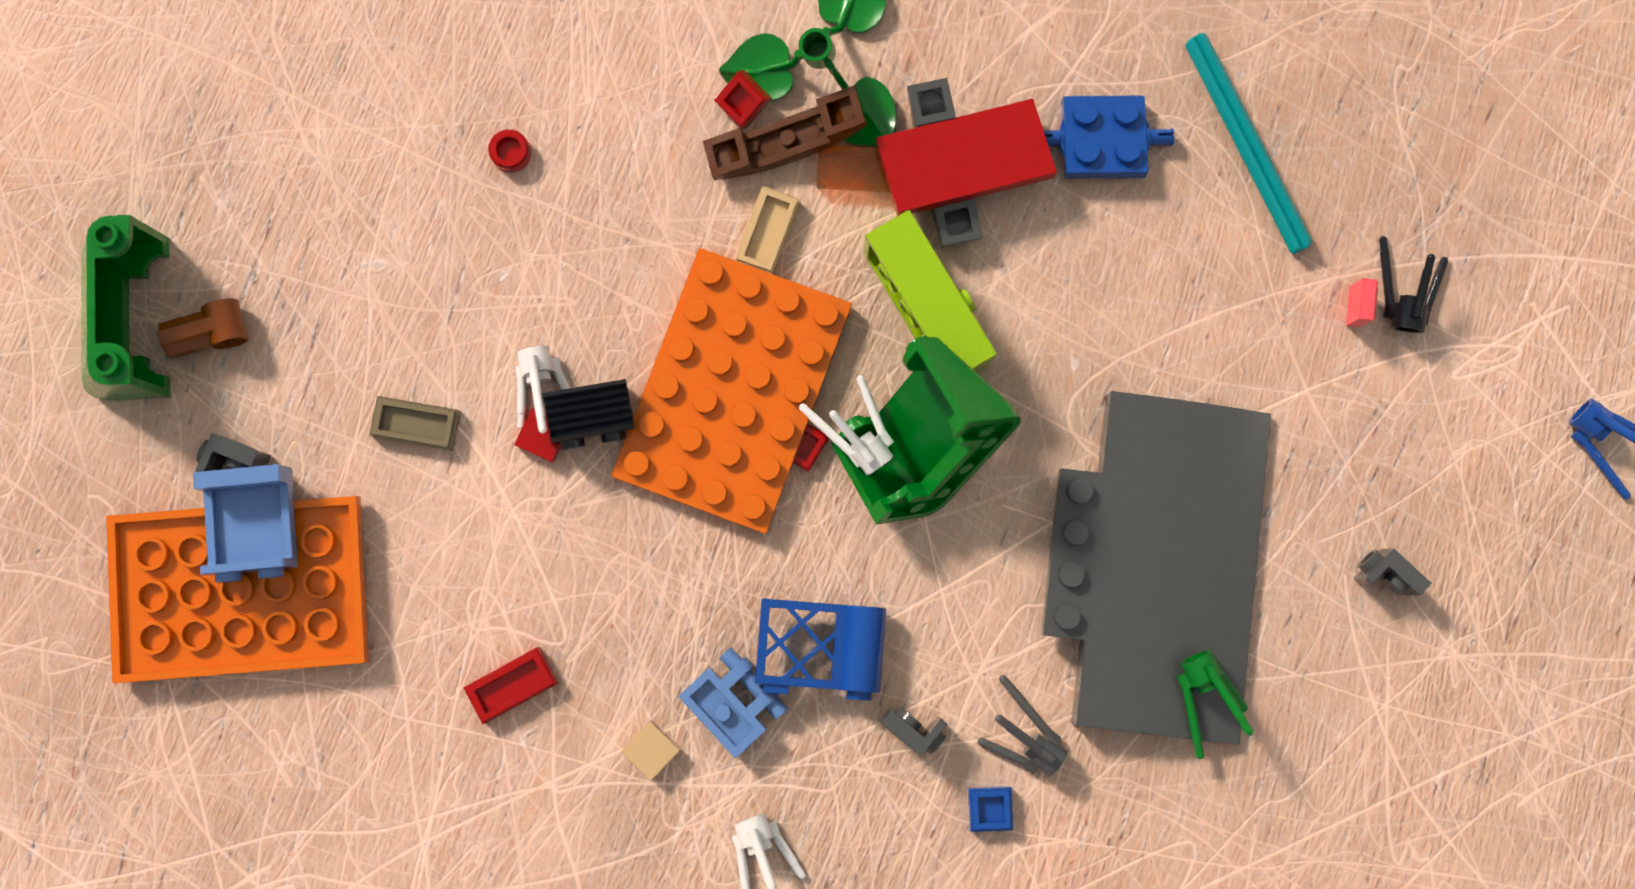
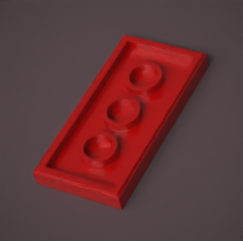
M1033 98L876 137L875 141L897 216L907 210L914 214L1052 179L1057 174Z

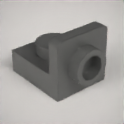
M211 433L209 440L204 441L198 450L196 472L221 470L223 465L231 468L268 465L271 455L227 437Z
M1394 548L1380 549L1379 552L1374 549L1369 552L1358 564V568L1361 571L1354 578L1360 585H1372L1383 573L1385 576L1382 578V581L1400 596H1403V594L1407 596H1421L1432 584Z
M889 709L879 721L920 757L925 751L930 754L934 753L947 737L942 731L947 726V723L940 717L934 720L923 735L917 732L922 724L905 709H902L898 714Z

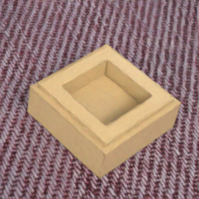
M650 720L621 753L652 781L681 749Z

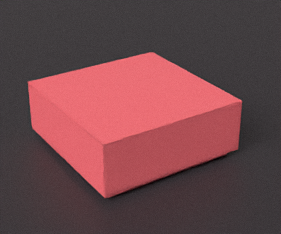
M1362 278L1349 286L1346 326L1362 327L1375 319L1378 282L1376 279Z

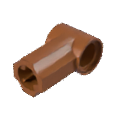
M234 298L212 301L203 305L200 312L159 323L157 331L160 346L165 351L166 356L171 359L209 348H232L242 345L249 340L239 301Z

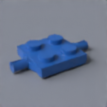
M1063 96L1061 102L1062 123L1059 130H1043L1048 146L1059 147V151L1064 159V179L1145 178L1148 174L1147 152L1149 146H1173L1175 139L1173 128H1149L1145 116L1144 96Z

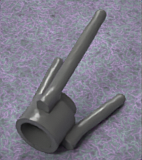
M1001 675L999 677L1001 684L1043 736L1036 733L1031 738L1002 715H996L995 721L1026 745L1023 753L1027 757L982 737L978 739V744L1022 765L1032 774L1039 770L1045 776L1051 777L1063 764L1068 751L1059 744L1061 737L1048 727L1005 675Z

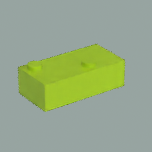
M910 210L866 234L863 254L915 339L921 336L939 338L976 373L989 367L997 353L972 314L976 310L974 302L964 288L958 291Z

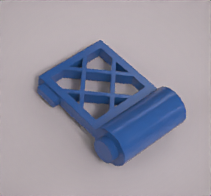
M761 598L754 683L763 684V693L788 694L789 686L846 690V699L871 701L872 693H880L886 608ZM770 608L787 609L798 622L781 638L768 626ZM795 610L811 612L802 619ZM819 611L835 613L834 631L823 641H820L806 622ZM802 627L817 646L798 661L783 642ZM769 634L775 643L767 649V636ZM833 639V651L831 654L825 645ZM778 646L795 664L782 676L764 675L766 657ZM822 650L832 662L830 680L813 679L802 665L818 651ZM799 669L806 678L790 676Z

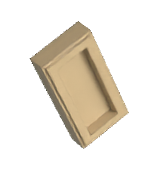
M762 185L734 260L774 275L801 199Z

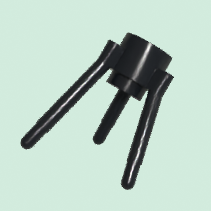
M1382 236L1379 238L1385 297L1383 317L1392 319L1391 329L1409 333H1424L1425 326L1429 323L1431 308L1445 274L1448 258L1442 257L1429 286L1435 262V255L1429 254L1426 258L1416 296L1401 295L1399 302L1395 303L1387 237Z

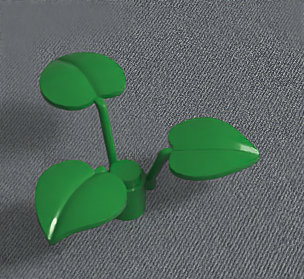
M819 0V14L822 19L828 23L837 24V26L832 28L824 27L823 29L811 28L805 31L799 39V50L794 52V58L789 61L790 51L786 43L773 34L764 33L752 36L744 41L729 60L719 68V72L724 80L729 83L739 70H745L772 98L771 102L784 97L791 91L793 77L789 69L797 67L800 61L804 59L812 68H827L842 90L846 89L849 86L833 63L836 49L830 36L841 33L844 27L854 33H864L874 28L884 15L886 0ZM864 77L854 85L857 88L867 126L843 141L858 146H876V137L892 134L895 131V104L884 84L874 78Z

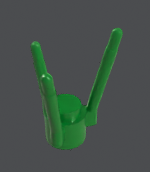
M1212 650L1199 652L1182 661L1180 665L1184 673L1176 678L1183 691L1196 757L1203 759L1204 750L1192 688L1196 687L1200 694L1216 688L1247 736H1251L1253 729L1243 712L1248 710V706L1221 669Z

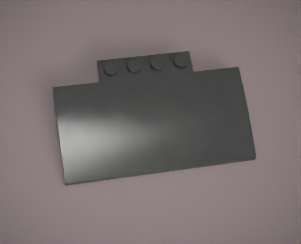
M1111 391L1106 395L1098 473L1064 468L1059 469L1041 630V635L1080 640L1072 724L1192 739L1183 691L1176 677L1184 673L1180 665L1182 661L1205 650H1212L1221 669L1244 700L1271 420L1270 413ZM1196 687L1192 688L1202 740L1240 744L1241 726L1237 723L1217 689L1215 688L1200 694Z

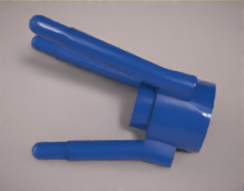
M1591 398L1571 417L1569 424L1576 429L1571 437L1583 446L1623 499L1627 500L1631 497V494L1590 439L1595 438L1598 441H1602L1612 431H1615L1635 444V424L1613 413L1601 403Z

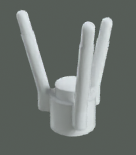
M534 346L517 352L519 366L515 367L517 376V427L521 430L526 421L527 385L532 387L538 430L544 434L547 431L541 385L549 383L552 380L551 374H553L560 390L569 389L570 387L562 372L560 358H551L548 346Z
M859 375L856 380L876 429V437L869 431L859 438L837 411L832 410L829 413L830 418L851 442L850 445L806 404H800L799 409L849 456L857 468L860 466L865 474L869 475L894 456L888 448L894 441L884 427L864 376Z
M762 813L734 824L737 835L732 836V840L737 852L741 889H751L746 849L749 856L756 855L767 889H777L765 854V850L773 847L771 838L799 879L806 877L797 858L781 836L776 820L768 822L766 814Z

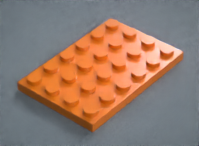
M699 248L633 417L635 428L628 430L627 439L624 440L611 477L767 535L791 471L795 455L798 452L806 426L809 423V418L800 411L799 406L802 403L806 404L813 411L850 314L852 303Z
M347 496L294 501L298 567L284 569V577L258 579L257 572L242 573V581L215 583V576L200 575V566L208 565L204 508L106 516L112 684L369 663L361 497Z

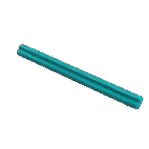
M1205 33L1192 37L1186 43V49L1289 251L1294 254L1307 249L1312 245L1313 240L1211 41Z

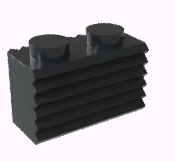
M626 379L542 393L550 444L559 443L561 450L585 446L584 438L600 435L602 443L627 439L625 431L635 428Z

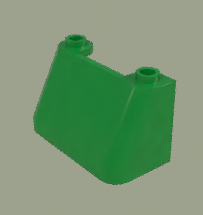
M109 215L95 220L88 229L81 257L82 383L88 394L101 400L171 398L170 377L153 372L150 368V358L132 356L129 353V279H149V270L147 269L151 263L157 258H169V237L131 215Z
M921 336L908 344L906 353L903 356V363L909 371L913 372L879 412L886 431L894 441L888 446L894 456L882 467L866 475L860 466L857 468L849 456L834 442L831 443L876 525L922 518L943 508L1021 423V419L1014 407L936 337ZM858 415L846 421L859 438L869 431L875 437L877 436L871 417ZM840 432L839 435L848 444L851 445V442L846 438V436L842 432Z

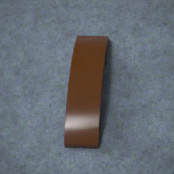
M854 85L816 99L818 106L746 133L741 128H737L704 140L703 144L712 178L714 180L730 179L777 168L823 151L857 133L867 126L857 88Z

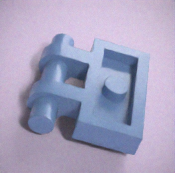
M731 647L719 658L730 670L722 679L709 667L678 697L736 759L767 729L756 717L764 708L775 720L788 708L777 697L779 694L762 692L763 684L754 683L755 672L751 669L754 666L746 656L742 659ZM738 680L756 698L748 706L730 689Z

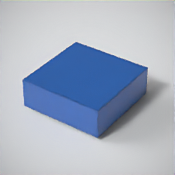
M1010 786L968 787L969 827L971 832L1013 830L1012 793Z

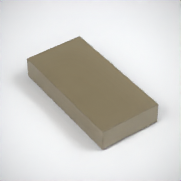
M377 396L369 436L453 451L461 411Z

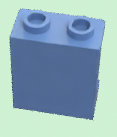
M273 464L193 472L194 490L203 491L208 565L200 566V575L215 576V583L242 581V573L257 572L258 579L284 577V569L298 567L292 468Z

